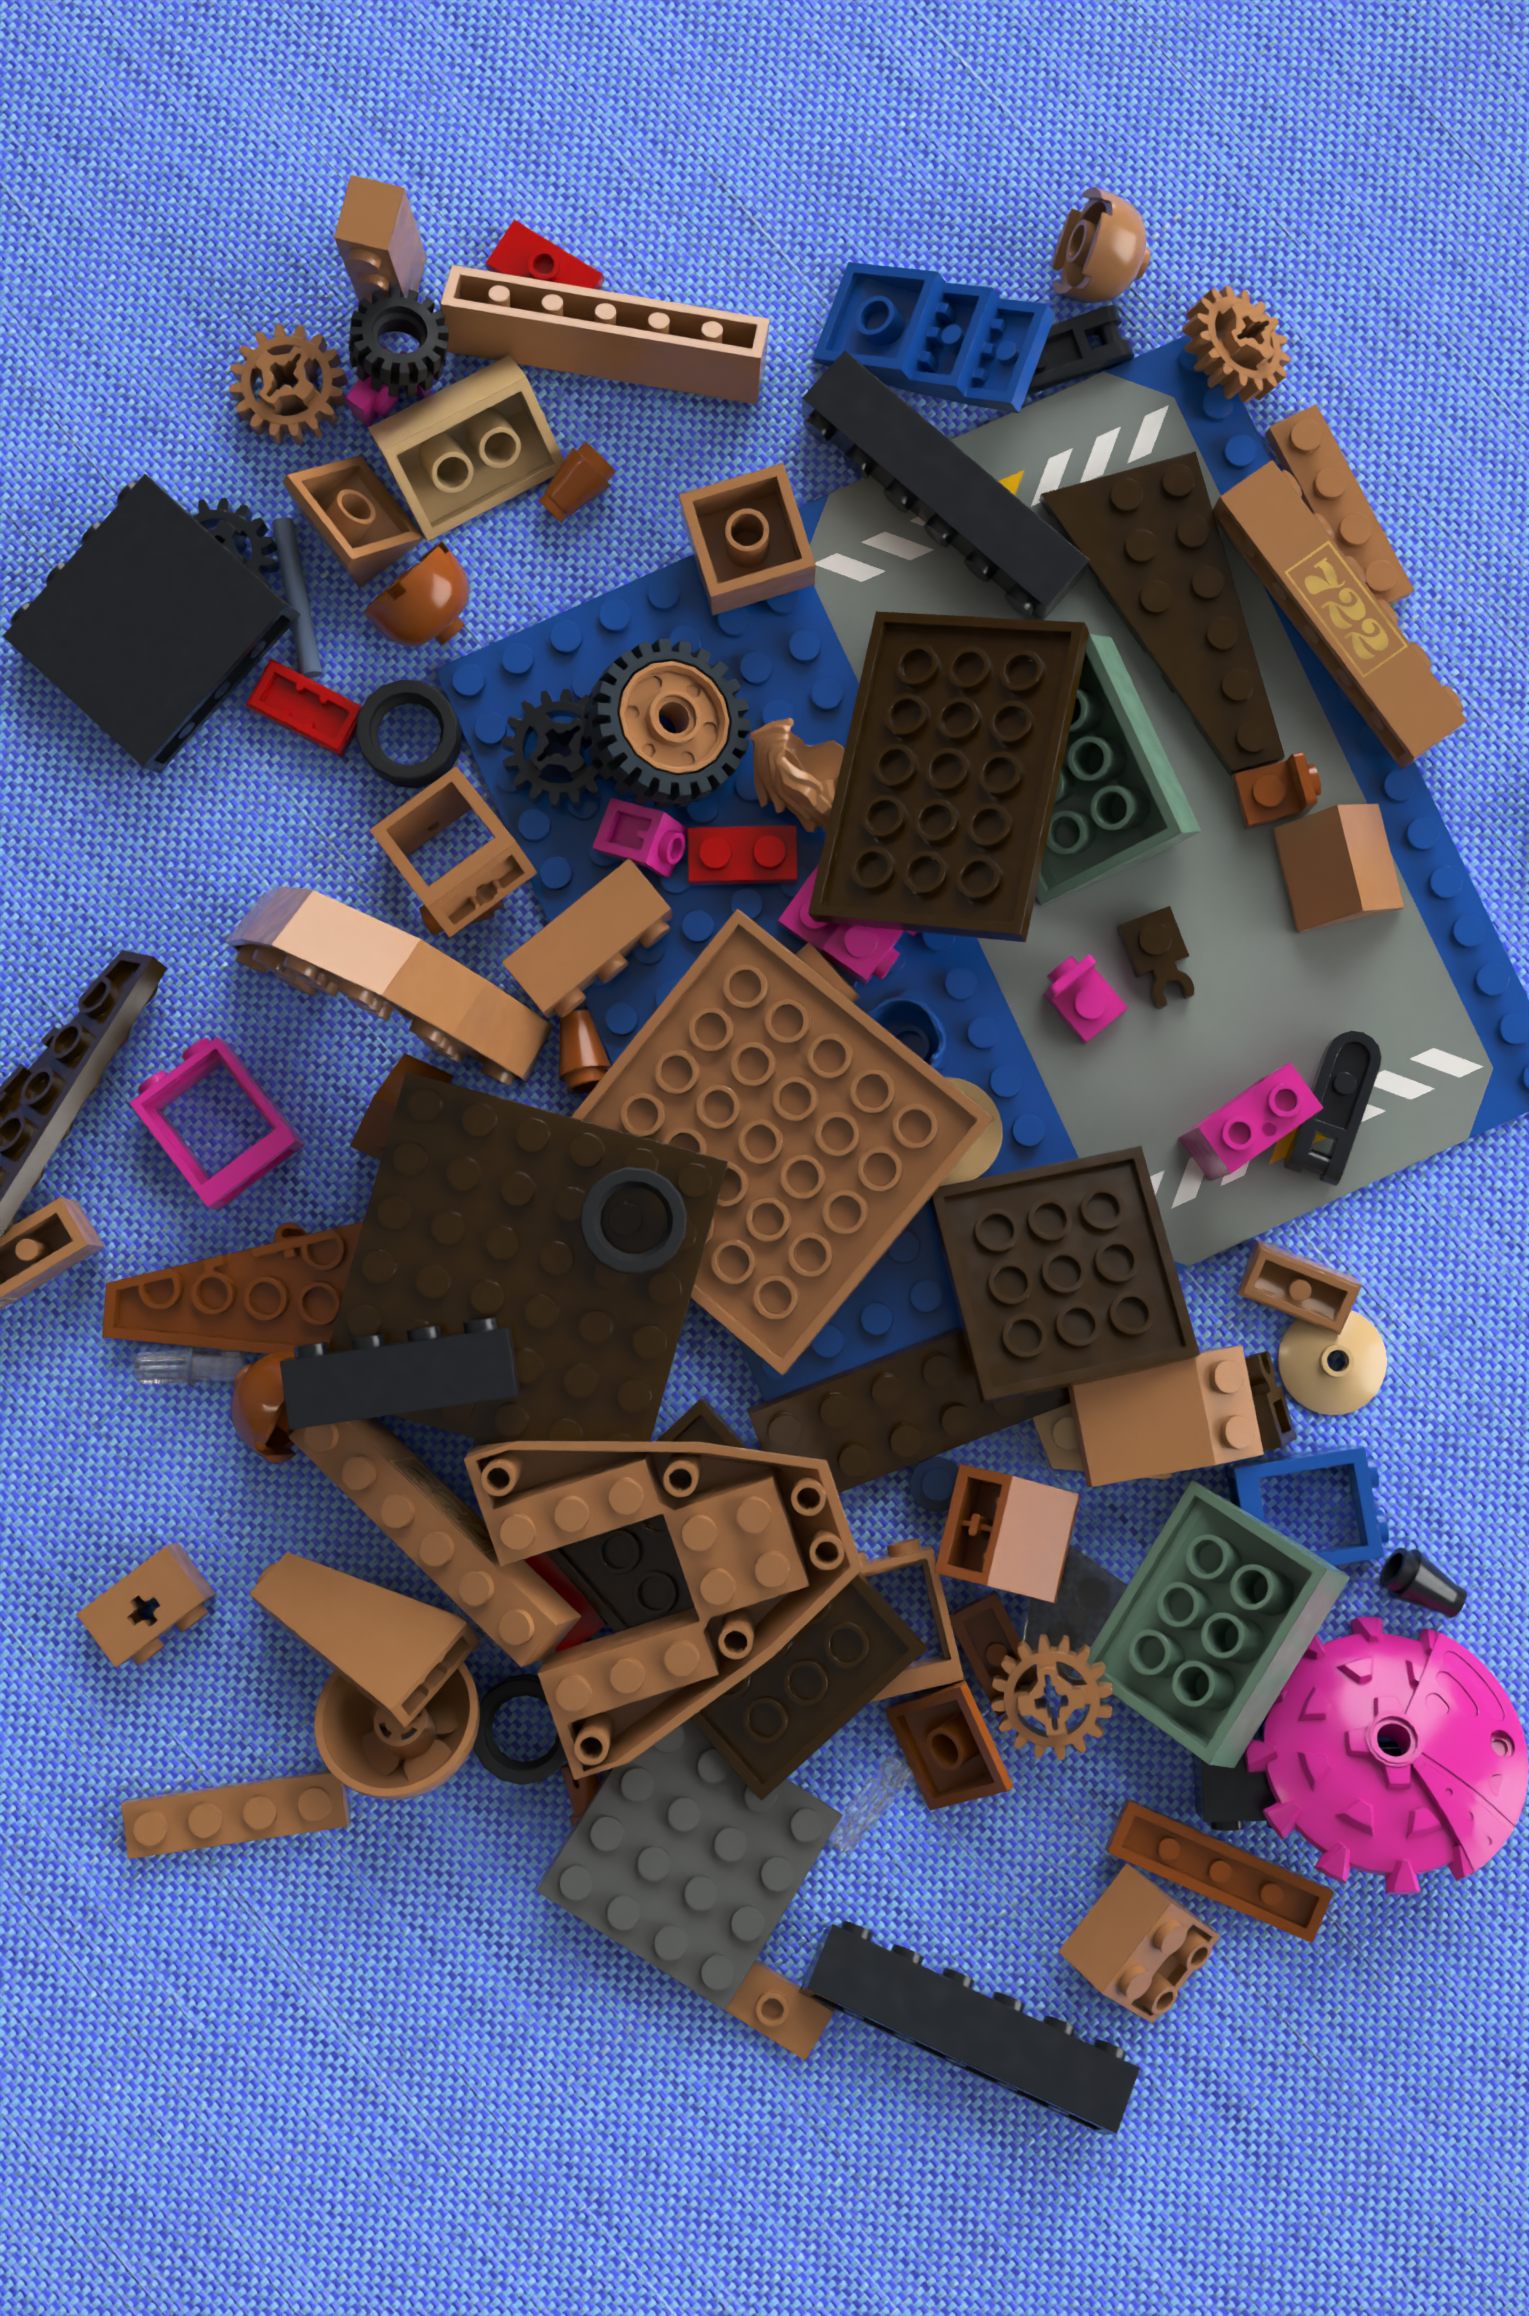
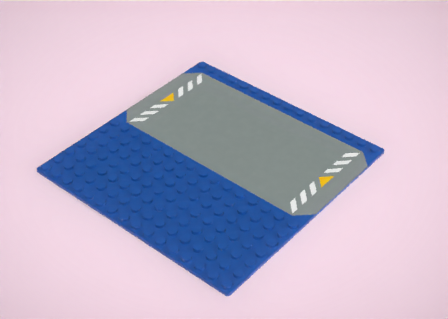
M1187 335L1021 408L1020 413H1009L950 440L1065 539L1067 535L1053 515L1049 516L1040 503L1039 499L1042 493L1196 451L1211 506L1214 509L1220 496L1271 461L1238 393L1231 399L1225 398L1221 384L1218 383L1213 388H1210L1207 385L1210 375L1207 376L1204 371H1195L1193 366L1198 362V357L1196 354L1185 351L1184 346L1192 340ZM871 476L798 507L816 564L815 585L712 616L692 554L447 663L438 671L439 681L456 713L459 725L504 825L537 871V874L529 880L549 923L625 862L602 855L592 848L611 798L663 811L684 825L687 830L688 828L796 825L797 883L689 885L688 832L685 838L683 856L676 863L670 878L659 876L649 868L635 864L670 906L673 918L667 922L671 928L670 931L656 944L648 949H645L640 944L624 957L628 961V965L618 975L606 983H603L598 978L582 991L586 996L584 1002L588 1011L591 1012L592 1020L612 1064H614L737 909L745 913L793 954H796L806 945L778 925V919L819 864L826 832L820 826L817 827L816 833L807 832L797 816L787 807L784 812L776 813L772 801L761 808L754 786L753 742L750 740V733L772 721L790 717L794 720L790 731L802 739L805 745L813 746L834 740L845 749L876 611L1038 620L1032 614L1029 617H1025L1018 613L1005 599L1007 592L992 579L989 582H984L977 578L965 565L964 560L966 557L951 544L945 548L935 542L925 531V522L911 510L904 513L892 505L884 495L883 491L885 488ZM1218 523V530L1285 754L1282 761L1287 760L1291 754L1303 751L1307 765L1312 763L1315 765L1321 782V794L1316 796L1317 804L1307 814L1245 830L1231 780L1233 775H1229L1194 725V719L1177 694L1171 692L1161 677L1163 675L1148 652L1144 653L1099 588L1098 580L1087 566L1084 576L1044 620L1085 622L1089 634L1112 637L1202 832L1151 858L1046 905H1041L1037 895H1035L1026 943L916 932L912 936L905 931L893 947L901 953L894 965L882 980L873 975L866 986L833 964L859 994L860 998L855 1004L867 1014L884 999L900 996H909L926 1003L934 1010L944 1025L946 1033L945 1053L941 1064L935 1070L944 1077L963 1079L981 1088L992 1099L1000 1114L1002 1143L999 1153L989 1169L977 1179L1142 1146L1177 1272L1529 1112V999L1415 761L1403 770L1400 769ZM658 639H670L671 646H674L680 640L691 643L690 652L695 653L700 648H703L712 653L708 660L710 664L714 666L721 660L729 668L723 675L727 681L736 677L741 686V689L736 693L737 699L746 698L749 710L743 715V719L751 720V731L744 738L749 741L747 751L740 758L742 762L736 771L719 788L697 802L693 801L687 806L675 808L674 804L665 809L654 808V801H649L642 805L633 801V792L629 791L622 795L615 790L614 787L618 781L614 778L612 782L601 779L596 782L601 795L597 799L585 791L580 794L581 807L575 808L571 803L570 797L562 798L559 810H553L547 795H544L537 804L531 802L529 798L530 785L518 791L512 781L520 771L507 772L504 767L503 760L514 755V753L503 749L501 739L508 736L515 737L516 733L510 729L507 720L509 717L520 720L525 718L526 715L521 705L523 701H528L536 708L542 705V691H547L552 702L560 701L563 689H569L572 702L578 704L582 697L585 695L589 696L593 686L603 672L618 657L629 649L631 651L638 644L649 641L650 645H652ZM659 715L662 727L668 732L675 734L676 731L672 721L665 716ZM564 716L551 718L552 721L567 723L574 720V718ZM533 732L526 743V761L530 759L529 755L536 750L537 738ZM558 741L551 745L553 754L559 753L563 758L571 754L569 745L563 746ZM590 747L585 750L584 760L590 768L594 761L590 757L588 752ZM552 776L547 780L552 783L571 782L570 778ZM1379 804L1404 908L1297 933L1272 829L1335 805ZM1170 906L1189 953V957L1177 962L1176 966L1179 971L1186 973L1191 978L1194 984V995L1185 1000L1177 984L1167 983L1164 985L1163 993L1168 1005L1158 1009L1153 1004L1150 996V989L1154 982L1151 973L1135 977L1117 927L1125 922ZM1090 954L1096 961L1093 967L1115 991L1128 1009L1086 1044H1083L1045 999L1043 994L1052 985L1047 975L1070 956H1073L1079 963ZM1349 1031L1364 1032L1375 1040L1382 1056L1380 1069L1347 1165L1337 1186L1321 1181L1320 1174L1303 1169L1301 1173L1284 1168L1285 1157L1294 1139L1297 1127L1232 1174L1213 1181L1208 1180L1178 1138L1261 1078L1291 1062L1311 1090L1325 1048L1332 1039L1342 1033ZM1316 1134L1311 1149L1328 1154L1333 1140ZM929 1200L786 1374L781 1375L735 1336L764 1401L771 1400L961 1326Z

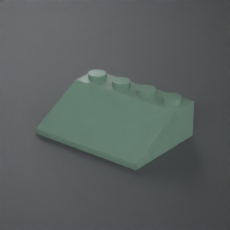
M1093 634L1088 636L1036 891L1041 905L1051 903L1140 863L1202 832L1112 637Z
M1191 1480L1091 1646L1087 1663L1092 1665L1103 1661L1106 1671L1098 1678V1682L1112 1683L1114 1696L1209 1765L1235 1768L1350 1579V1576L1283 1533L1198 1482Z

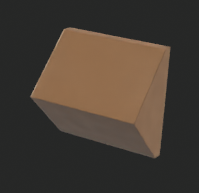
M361 455L286 475L282 481L295 506L359 589L420 544L424 538Z
M1379 804L1335 805L1272 829L1297 933L1404 908Z

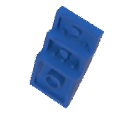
M848 262L812 359L818 364L830 367L845 350L885 385L962 404L1020 413L1055 318V313L1045 303L1001 299L992 287L946 283L938 271Z

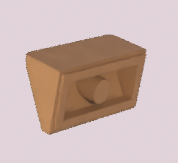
M1256 1239L1244 1271L1238 1295L1341 1335L1362 1285L1353 1276Z

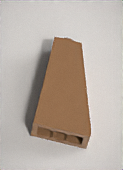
M286 1552L277 1563L271 1564L261 1573L255 1588L249 1593L266 1615L404 1729L480 1643L469 1624L458 1615Z

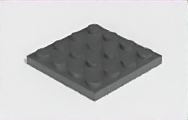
M689 1718L629 1763L608 1770L537 1884L536 1891L713 2004L726 2010L843 1814L787 1778L761 1801Z

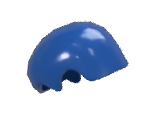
M909 996L884 999L868 1013L870 1017L934 1069L941 1064L946 1048L945 1027L929 1005Z

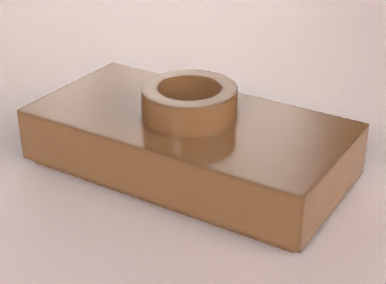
M757 1959L725 2010L805 2061L834 2014L833 2008L799 1993L801 1988L799 1985Z

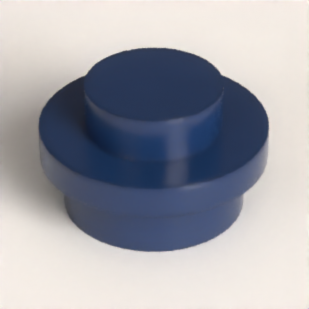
M930 1457L921 1461L914 1468L910 1477V1491L917 1504L932 1512L949 1510L959 1467L943 1457Z

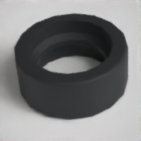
M398 680L382 685L366 699L357 716L356 738L362 756L380 778L397 787L419 788L432 784L452 769L461 751L462 731L452 705L438 689L422 681ZM406 703L419 704L429 709L438 719L441 728L440 743L434 754L424 762L414 765L399 764L389 759L381 750L378 741L379 725L383 717L394 707Z
M626 1167L607 1173L590 1188L581 1205L580 1230L585 1246L599 1263L618 1273L642 1274L660 1268L677 1253L685 1237L687 1212L681 1194L667 1178L650 1169ZM628 1187L644 1188L654 1193L664 1204L667 1214V1227L661 1241L651 1250L639 1254L624 1253L612 1247L604 1237L600 1225L601 1210L607 1199L618 1190Z
M530 1673L509 1676L491 1687L479 1703L480 1723L473 1746L475 1754L486 1770L502 1781L518 1785L545 1780L558 1772L567 1760L558 1731L555 1743L548 1753L532 1761L522 1762L509 1758L500 1751L494 1741L492 1725L495 1714L502 1704L514 1697L530 1696L538 1698L548 1705L539 1676Z

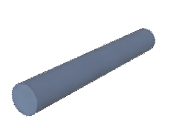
M289 517L278 518L272 521L286 600L301 614L291 625L300 673L307 678L320 676L322 669L294 522Z

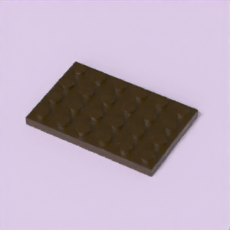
M876 611L808 912L815 922L1026 943L1089 636L1085 622Z
M700 1399L655 1441L704 1442L750 1449L706 1399ZM663 1514L546 1552L615 1633L695 1607ZM859 1572L774 1657L690 1717V1719L762 1801L928 1647L863 1574Z

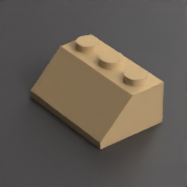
M511 355L368 427L427 542L555 476L564 461L527 376Z

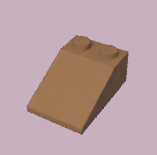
M1243 1346L1199 1351L1200 1355L1195 1358L1068 1387L1087 1487L1197 1469L1264 1455Z

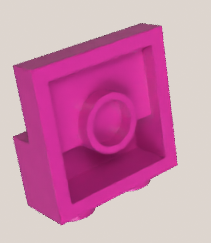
M818 864L778 919V925L805 944L811 941L814 947L830 962L864 986L867 985L873 975L882 980L901 954L893 947L905 931L815 922L808 912L819 867ZM906 931L912 936L916 934L914 931Z

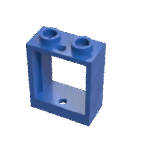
M1349 1445L1224 1466L1230 1502L1266 1523L1259 1478L1347 1464L1360 1543L1312 1552L1333 1566L1384 1558L1382 1543L1389 1541L1388 1525L1384 1512L1376 1510L1372 1489L1379 1487V1474L1374 1457L1372 1455L1366 1456L1365 1447Z

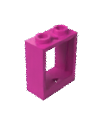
M216 1037L212 1041L209 1038H204L190 1046L181 1056L184 1062L167 1074L165 1071H160L145 1080L138 1087L140 1095L132 1100L130 1105L208 1208L220 1210L304 1147L305 1144L231 1045ZM224 1064L273 1131L211 1177L161 1110Z
M1291 1062L1261 1078L1178 1138L1208 1180L1213 1181L1232 1174L1323 1109V1106Z

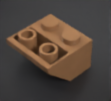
M1126 1863L1058 1952L1101 1994L1153 2024L1159 2015L1164 2014L1173 2006L1179 1989L1193 1971L1206 1963L1211 1955L1212 1947L1220 1938V1935L1152 1879Z

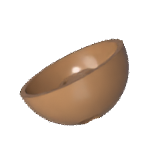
M463 1662L404 1729L337 1672L333 1671L321 1691L315 1711L314 1730L319 1753L328 1769L337 1779L347 1787L365 1796L380 1800H404L427 1794L443 1785L456 1774L474 1746L480 1723V1704L477 1687L470 1671Z

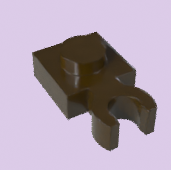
M1170 906L1125 922L1117 927L1135 977L1137 978L1151 973L1154 982L1150 989V996L1156 1008L1162 1009L1168 1005L1163 993L1164 985L1167 983L1177 984L1185 1000L1194 995V984L1191 978L1186 973L1179 971L1176 966L1177 962L1187 959L1189 953Z
M1268 1351L1246 1356L1245 1361L1263 1452L1282 1448L1296 1440L1297 1436L1282 1386L1277 1387L1275 1383L1274 1367Z

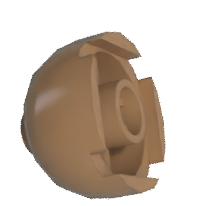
M1094 186L1085 190L1081 197L1090 199L1082 211L1072 208L1069 212L1057 241L1052 265L1054 270L1062 269L1061 284L1052 282L1053 289L1059 295L1087 303H1099L1118 297L1126 291L1134 279L1139 280L1144 275L1150 260V249L1146 247V229L1140 213L1125 199Z

